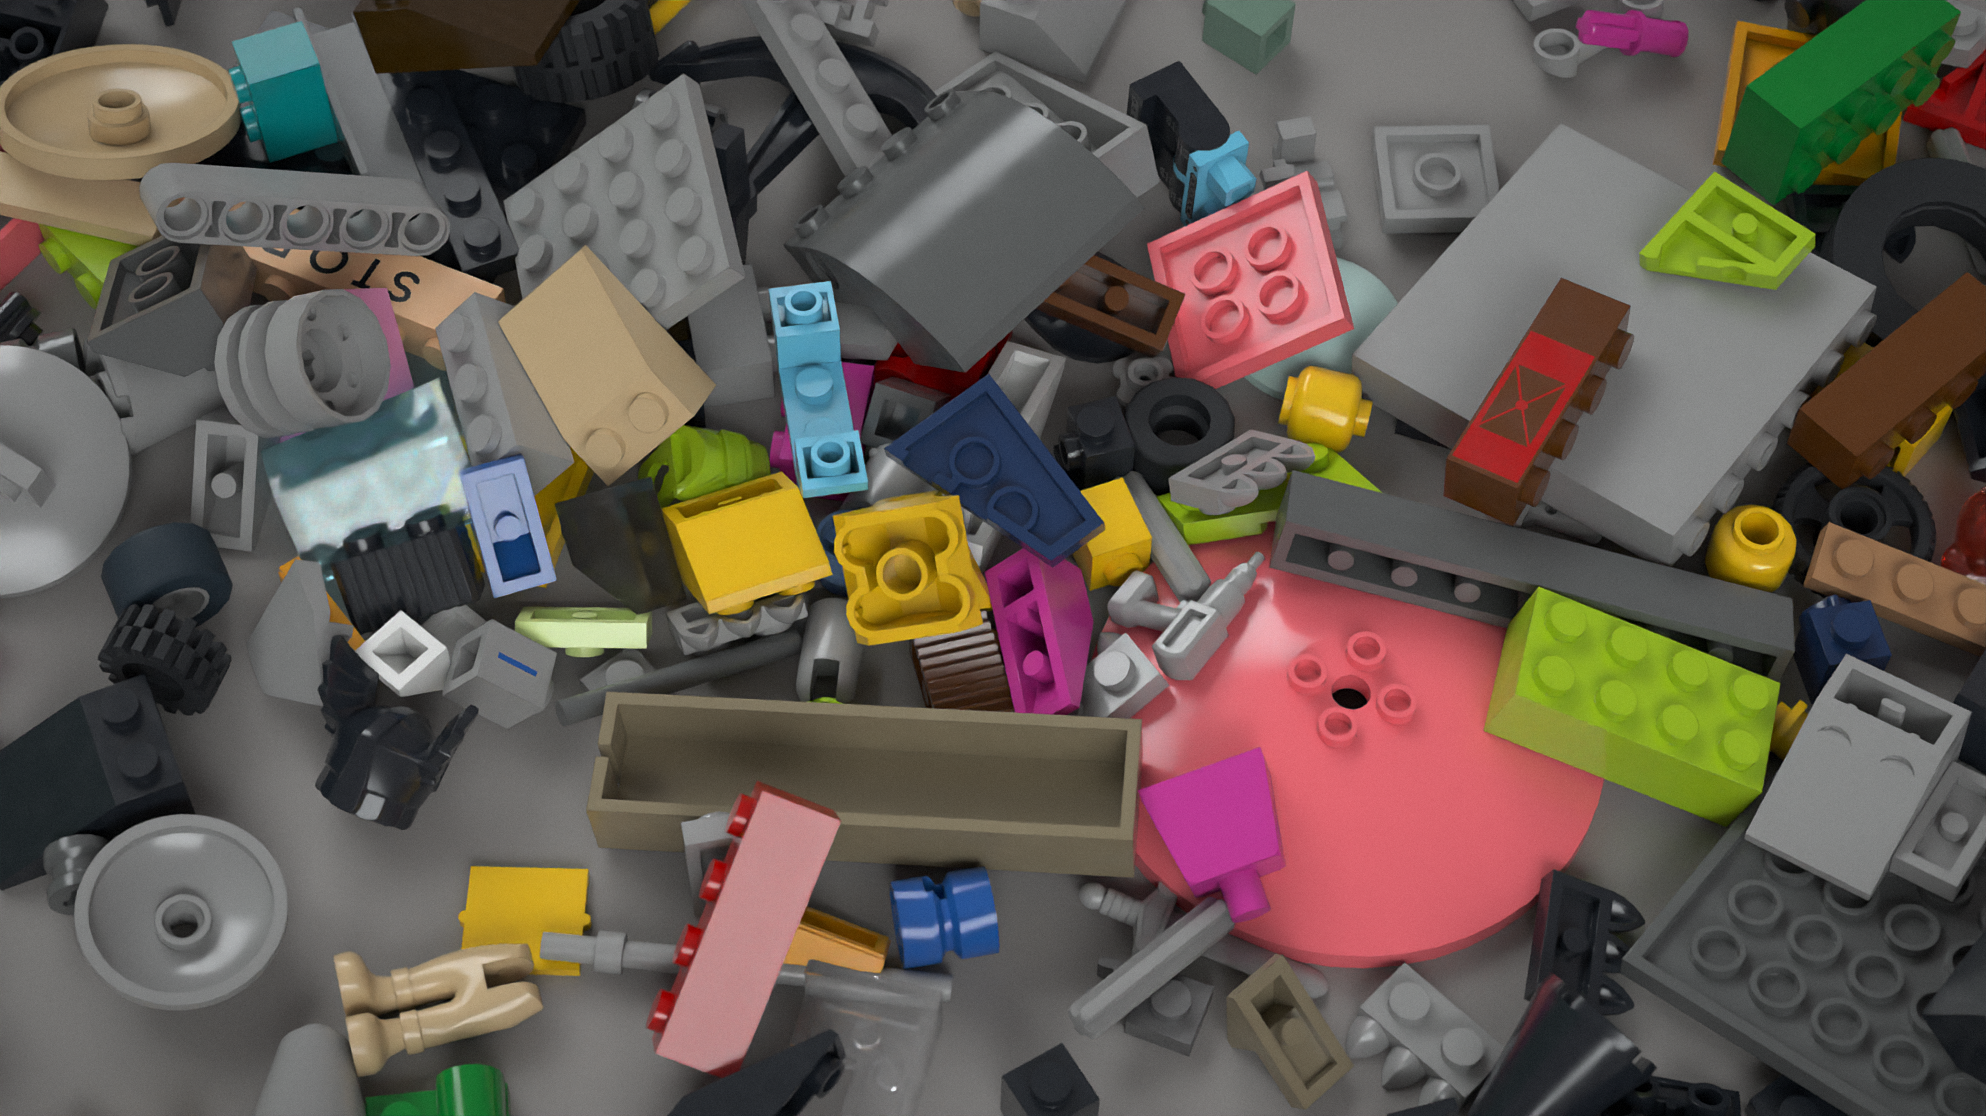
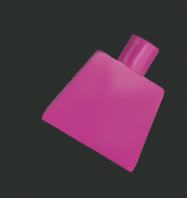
M1261 747L1138 790L1142 803L1196 898L1221 891L1233 923L1252 920L1270 911L1271 907L1260 877L1281 870L1286 865L1271 775Z

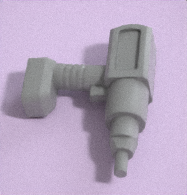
M1255 552L1247 563H1241L1233 568L1224 580H1216L1197 602L1183 600L1177 608L1157 604L1159 597L1153 576L1136 570L1109 600L1107 608L1111 620L1127 628L1139 625L1163 631L1152 645L1159 668L1166 676L1172 679L1193 680L1229 636L1226 627L1244 605V595L1252 587L1257 576L1256 569L1265 560V557L1262 553Z

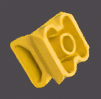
M938 490L885 498L877 501L870 507L833 515L836 531L834 553L837 561L843 568L849 599L846 605V617L850 626L855 631L858 644L870 646L961 632L983 624L980 609H985L986 611L993 610L987 583L968 546L959 495L944 496Z

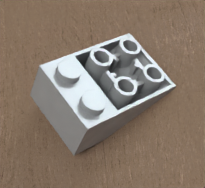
M1846 654L1815 700L1747 829L1744 839L1869 901L1888 872L1894 853L1952 761L1957 762L1971 711Z

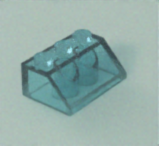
M439 378L382 401L379 409L362 422L336 427L316 428L313 431L303 433L261 451L273 497L300 559L320 563L324 583L335 579L330 562L337 549L343 548L342 540L353 533L369 528H379L382 536L405 530L404 522L407 519L432 510H441L444 518L461 514L465 525L472 523L458 474L459 470L470 468L472 465L458 413Z

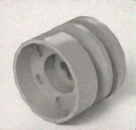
M344 289L321 290L293 296L289 300L271 301L264 305L242 308L230 316L217 338L214 360L218 389L229 412L245 430L262 438L289 436L295 433L310 432L316 428L336 427L366 420L379 409L388 391L391 368L387 340L377 317L361 298Z

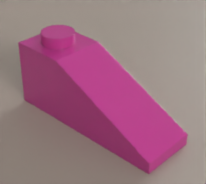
M1023 548L985 571L1015 713L1068 715L1080 707L1094 622L1082 570L1065 559L1052 568Z

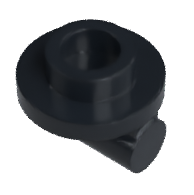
M10 292L0 303V342L21 338L28 346H32L43 332V329L35 324L41 312L35 307L32 308L28 300L20 293Z

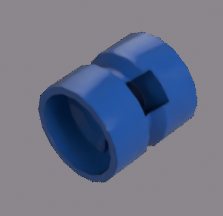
M985 866L947 872L942 884L937 885L928 876L891 881L889 883L895 937L903 969L939 964L943 961L948 951H953L960 960L999 953L1000 943L997 915L991 884Z

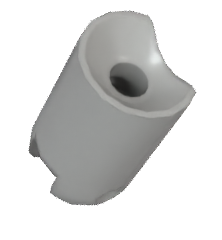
M825 598L814 602L809 607L796 681V692L801 702L814 700L816 678L820 676L838 678L836 701L850 704L854 699L864 645L857 643L855 631L850 626L846 617L848 600Z

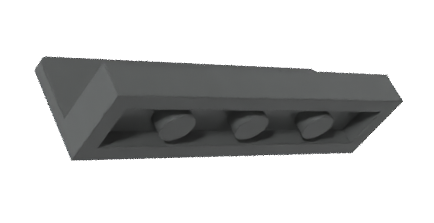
M301 7L292 9L295 23L303 22L320 63L338 141L352 175L411 179L419 181L424 185L377 74H375L370 57L355 23L352 22L312 34Z

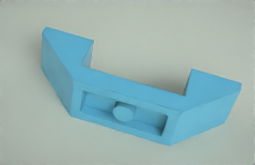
M831 281L768 289L779 381L797 486L803 498L868 490V479L859 430L854 431L841 363L840 328Z

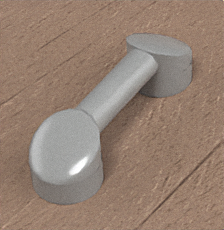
M1618 0L1617 14L1625 15L1630 10L1641 11L1646 18L1661 19L1665 0ZM1554 28L1545 30L1536 36L1532 59L1540 69L1549 74L1571 78L1576 76L1580 63L1607 47L1583 44L1572 32Z

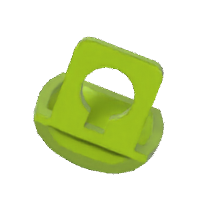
M683 425L664 440L639 469L638 483L643 518L655 520L662 513L661 508L667 507L675 498L684 502L771 475L766 447L756 441L748 440L741 433L724 429L718 431ZM662 465L669 466V471L664 476L659 493L655 496L654 483L657 472Z

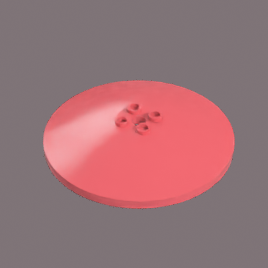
M1276 521L1268 522L1267 529L1262 534L1188 545L1209 576V586L1216 580H1224L1233 568L1241 563H1247L1255 552H1260L1265 557V560L1256 569L1257 576L1252 587L1244 595V605L1226 627L1229 636L1193 680L1172 679L1166 676L1159 668L1152 645L1163 631L1139 625L1127 628L1112 622L1109 616L1101 632H1113L1121 635L1126 632L1169 684L1166 689L1130 718L1142 719L1143 763L1141 789L1261 747L1271 775L1286 866L1281 870L1260 877L1271 907L1270 911L1255 919L1236 923L1234 929L1228 934L1297 962L1327 967L1378 968L1401 966L1404 962L1412 964L1436 959L1468 948L1498 933L1529 911L1538 902L1541 879L1553 869L1565 873L1583 844L1599 803L1604 778L1484 731L1507 628L1269 568ZM1153 562L1143 573L1153 576L1159 597L1157 604L1177 608L1180 604L1179 600ZM1097 644L1091 661L1098 656ZM1344 688L1354 689L1366 698L1367 704L1358 709H1347L1338 705L1333 699L1332 694ZM1140 798L1136 867L1156 888L1159 882H1161L1177 895L1176 905L1186 913L1194 909L1207 897L1224 900L1221 891L1200 898L1194 896Z

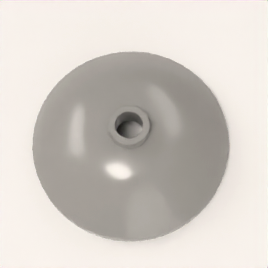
M178 814L163 816L140 823L124 831L110 841L95 856L84 873L77 890L74 909L76 935L83 957L98 979L118 995L131 1002L154 1009L170 1011L199 1009L225 1001L240 993L257 980L269 967L282 944L288 921L287 889L283 875L273 856L262 843L244 829L224 820L203 815ZM187 923L197 928L193 935L185 938L177 937L172 933L180 924Z

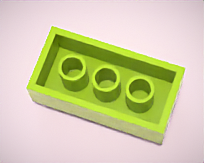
M1538 587L1507 626L1484 731L1727 827L1762 793L1781 683Z

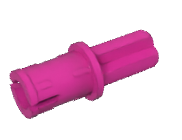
M1587 10L1582 18H1578L1576 28L1579 30L1578 40L1583 44L1618 48L1623 55L1635 56L1641 51L1679 57L1685 51L1689 37L1688 28L1684 22L1646 18L1641 11L1630 10L1625 15Z

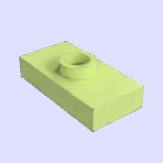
M523 606L515 621V631L544 647L565 648V654L573 657L599 656L604 654V648L647 649L652 635V608Z

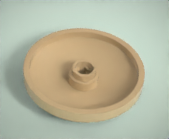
M138 44L81 48L56 54L32 63L9 77L0 86V145L17 161L36 170L57 176L86 180L143 178L151 168L160 164H195L221 150L231 141L239 129L241 123L239 108H241V105L235 95L229 73L220 65L202 56L174 48Z

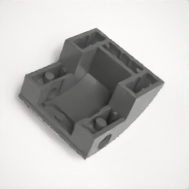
M949 89L935 97L925 107L924 111L928 117L913 130L907 127L898 131L882 145L881 150L885 155L869 169L867 166L859 167L848 174L837 186L841 194L825 208L822 205L815 206L804 213L793 225L797 233L784 243L783 246L791 253L813 283L831 281L835 302L872 307L914 364L966 373L1145 208L1129 188L1091 151L1039 112L1012 98L994 92H955L954 89Z

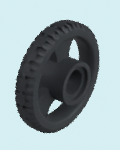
M1810 462L1802 465L1782 484L1771 508L1789 522L1796 536V552L1788 573L1790 575L1794 574V579L1803 586L1812 559L1797 536L1796 524H1807L1816 527L1813 536L1814 549L1820 531L1829 522L1845 529L1847 528L1844 525L1851 526L1861 533L1860 535L1880 543L1884 541L1892 526H1904L1909 528L1911 536L1909 554L1931 562L1936 545L1935 521L1932 519L1933 514L1927 501H1923L1924 496L1918 491L1915 485L1911 486V481L1905 478L1899 471L1895 473L1892 471L1893 468L1891 466H1886L1874 478L1868 479L1862 475L1854 482L1871 489L1864 487L1845 488L1839 491L1829 502L1819 495L1815 487L1832 481ZM1811 590L1812 593L1818 594L1824 599L1826 597H1829L1814 590Z

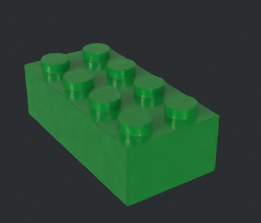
M1946 0L1864 1L1746 86L1721 163L1773 206L1793 191L1797 194L1804 192L1815 182L1821 170L1832 162L1837 164L1845 162L1856 151L1863 139L1873 132L1876 135H1881L1892 126L1901 111L1911 104L1920 106L1931 97L1940 83V78L1936 76L1939 67L1955 45L1956 40L1952 35L1961 11Z

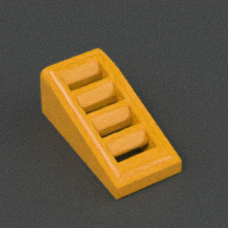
M806 906L783 964L881 973L891 940L885 935Z

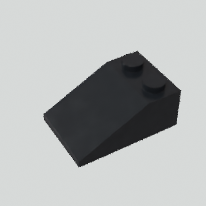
M145 674L79 696L0 750L1 891L47 875L43 865L42 855L44 850L52 842L63 837L91 834L112 841L124 831L151 819L178 814L196 815Z

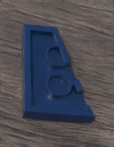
M990 374L983 377L884 448L887 457L945 496L959 495L961 507L1052 568L1105 531L1103 520Z

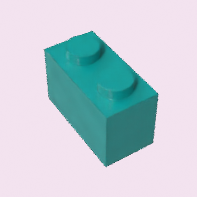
M302 21L232 41L238 66L228 69L229 77L239 104L246 102L249 104V106L239 108L241 120L250 143L261 140L270 163L338 142L320 63Z

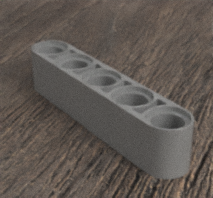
M163 163L151 168L143 176L139 186L140 198L161 235L170 241L178 243L424 256L439 250L446 243L450 234L449 220L439 204L422 183L411 179ZM185 197L180 204L166 208L172 201ZM245 202L240 208L229 211L234 205ZM305 206L301 211L289 215L294 209ZM363 210L359 215L350 218L355 212ZM421 213L416 219L408 222L413 216Z

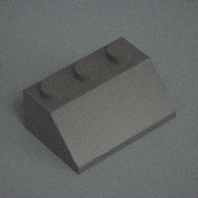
M162 235L110 260L87 343L94 353L183 377L203 368L207 371H214L217 338L230 316L242 308L250 306L257 268L243 246L178 243L170 241Z

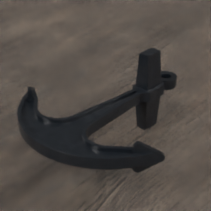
M761 36L730 39L701 47L695 41L689 40L658 60L656 67L651 69L648 75L652 81L668 85L682 74H685L700 85V82L750 76L776 81L790 91L789 96L748 154H746L743 128L722 123L712 134L742 264L745 265L749 220L757 212V195L819 135V132ZM835 41L878 113L890 115L903 122L906 127H910L912 130L928 117L924 109L937 95L922 79L905 67L882 55L854 45Z

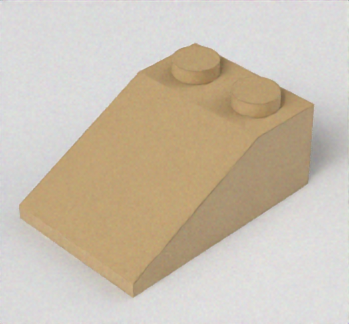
M586 245L498 321L563 439L607 486H610L693 418L716 387V384Z

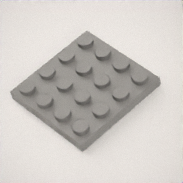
M685 74L676 78L504 200L507 222L519 247L515 263L522 299L584 245L599 258L665 330L745 278L700 85Z

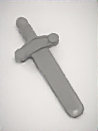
M1159 882L1157 889L1143 901L1137 898L1134 899V897L1122 892H1117V890L1108 888L1107 891L1099 883H1087L1079 890V899L1085 907L1100 909L1099 913L1108 915V917L1113 919L1117 918L1118 921L1126 922V924L1133 926L1134 946L1131 952L1132 957L1184 916L1173 911L1177 903V895L1161 882ZM1227 934L1201 956L1252 975L1277 953ZM1285 957L1311 998H1318L1326 994L1329 988L1324 974L1312 967Z

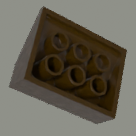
M361 0L353 10V14L375 74L538 65L580 0Z

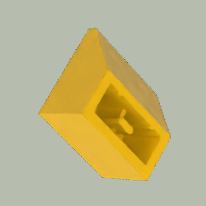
M782 471L661 508L679 578L708 614L717 612L719 615L737 614L751 608L754 605L755 599L777 592L783 596L800 594L812 589L815 586V580L832 575L830 563L799 488Z

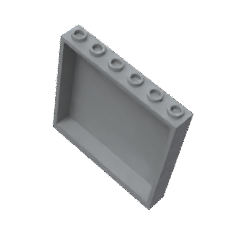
M1560 123L1352 354V374L1361 381V398L1373 401V405L1448 448L1453 449L1560 278L1631 305L1627 332L1634 334V342L1629 356L1621 369L1618 370L1611 367L1604 379L1607 380L1606 389L1595 412L1592 415L1583 412L1577 422V425H1579L1578 435L1567 458L1564 461L1557 458L1554 459L1548 469L1550 471V480L1541 501L1642 559L1672 567L1683 553L1692 556L1698 550L1710 527L1709 520L1717 510L1727 513L1732 508L1743 489V478L1751 468L1760 471L1765 467L1776 449L1778 443L1777 436L1785 426L1792 429L1799 408L1812 399L1810 395L1818 386L1825 388L1834 381L1843 365L1844 353L1851 345L1860 348L1865 343L1877 320V315L1871 313L1877 287L1811 252L1776 290L1645 270L1640 266L1639 252L1695 192Z

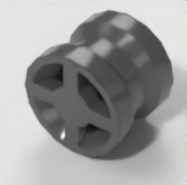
M91 834L73 835L54 841L45 848L42 855L43 865L46 873L52 876V882L47 888L48 904L52 910L59 914L74 915L75 900L81 879L95 856L110 841L101 836Z

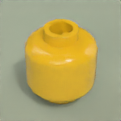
M1310 365L1300 372L1298 378L1289 376L1278 424L1287 426L1286 432L1289 439L1305 444H1322L1327 448H1332L1336 453H1340L1349 446L1352 435L1365 436L1373 401L1361 399L1362 384L1357 376Z
M1754 504L1736 506L1727 513H1724L1714 527L1705 557V565L1709 577L1772 593L1780 587L1787 576L1796 552V536L1792 526L1778 512L1768 507Z

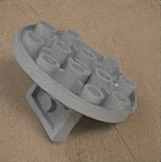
M0 345V598L27 596L44 591L64 582L85 568L100 554L117 530L127 507L132 483L131 450L127 438L122 434L120 428L121 419L99 386L85 373L59 357L40 350L11 345Z

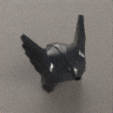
M333 636L330 645V658L322 663L323 683L317 689L323 703L321 712L326 721L324 728L333 740L325 759L326 764L317 778L316 789L332 805L347 813L383 826L406 830L412 826L419 808L431 792L437 791L454 753L462 743L469 727L476 719L479 708L472 704L466 707L448 722L441 734L436 738L432 732L429 720L415 709L405 706H376L375 695L379 674L362 660L343 636Z

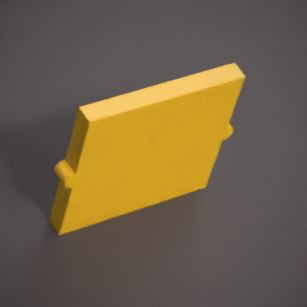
M471 866L466 910L461 911L458 915L459 923L464 928L461 950L494 944H528L534 963L533 970L529 975L580 976L581 963L540 959V946L543 932L584 936V931L591 928V917L586 913L589 869Z

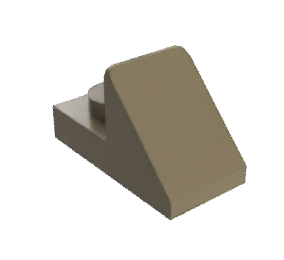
M1275 954L1226 997L1228 1043L1232 1048L1255 1051L1291 1107L1306 1110L1354 1067L1283 955Z

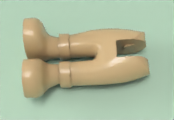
M494 944L462 949L439 956L409 969L404 967L390 970L391 976H377L373 974L366 966L362 957L355 952L348 951L333 955L346 1016L349 1041L358 1077L376 1074L384 1067L391 1056L404 1049H407L408 1055L422 1053L427 1048L497 1030L508 1029L518 1025L544 1008L540 989L537 985L530 982H516L529 975L534 967L528 944ZM453 999L450 1002L420 1011L414 1010L417 1006ZM399 1010L400 1018L388 1020L378 1018L383 1014Z

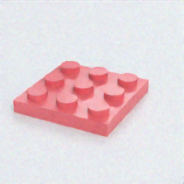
M1308 171L1147 243L1155 281L1186 294L1168 336V344L1176 377L1192 378L1212 386L1214 389H1218L1354 329L1318 183Z

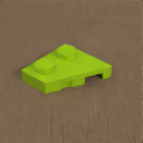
M1714 171L1639 252L1640 266L1647 271L1776 290L1815 248L1816 234Z

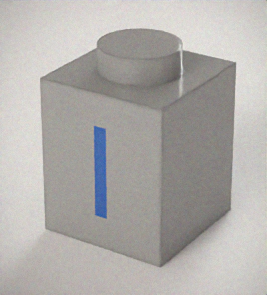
M492 619L457 640L442 696L464 708L472 704L479 708L478 715L508 729L534 714H539L549 703L554 691V681L551 679L557 653Z

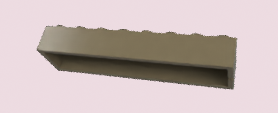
M606 692L597 744L601 756H595L586 808L599 848L685 853L681 822L697 820L712 812L731 813L739 794L742 793L750 796L756 781H760L835 811L841 823L826 857L827 861L969 869L985 866L987 870L1134 878L1140 804L1138 790L1141 789L1143 763L1142 719Z

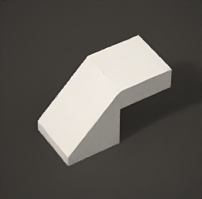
M466 604L433 614L421 626L403 611H399L356 649L355 652L379 674L378 679L400 697L444 690L457 640L487 621Z

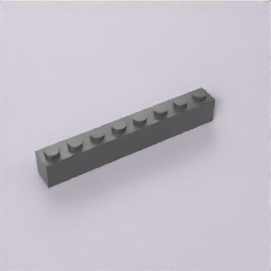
M1295 470L1291 473L1276 516L1269 568L1507 628L1510 621L1535 590L1541 587L1776 682H1779L1795 652L1793 598Z

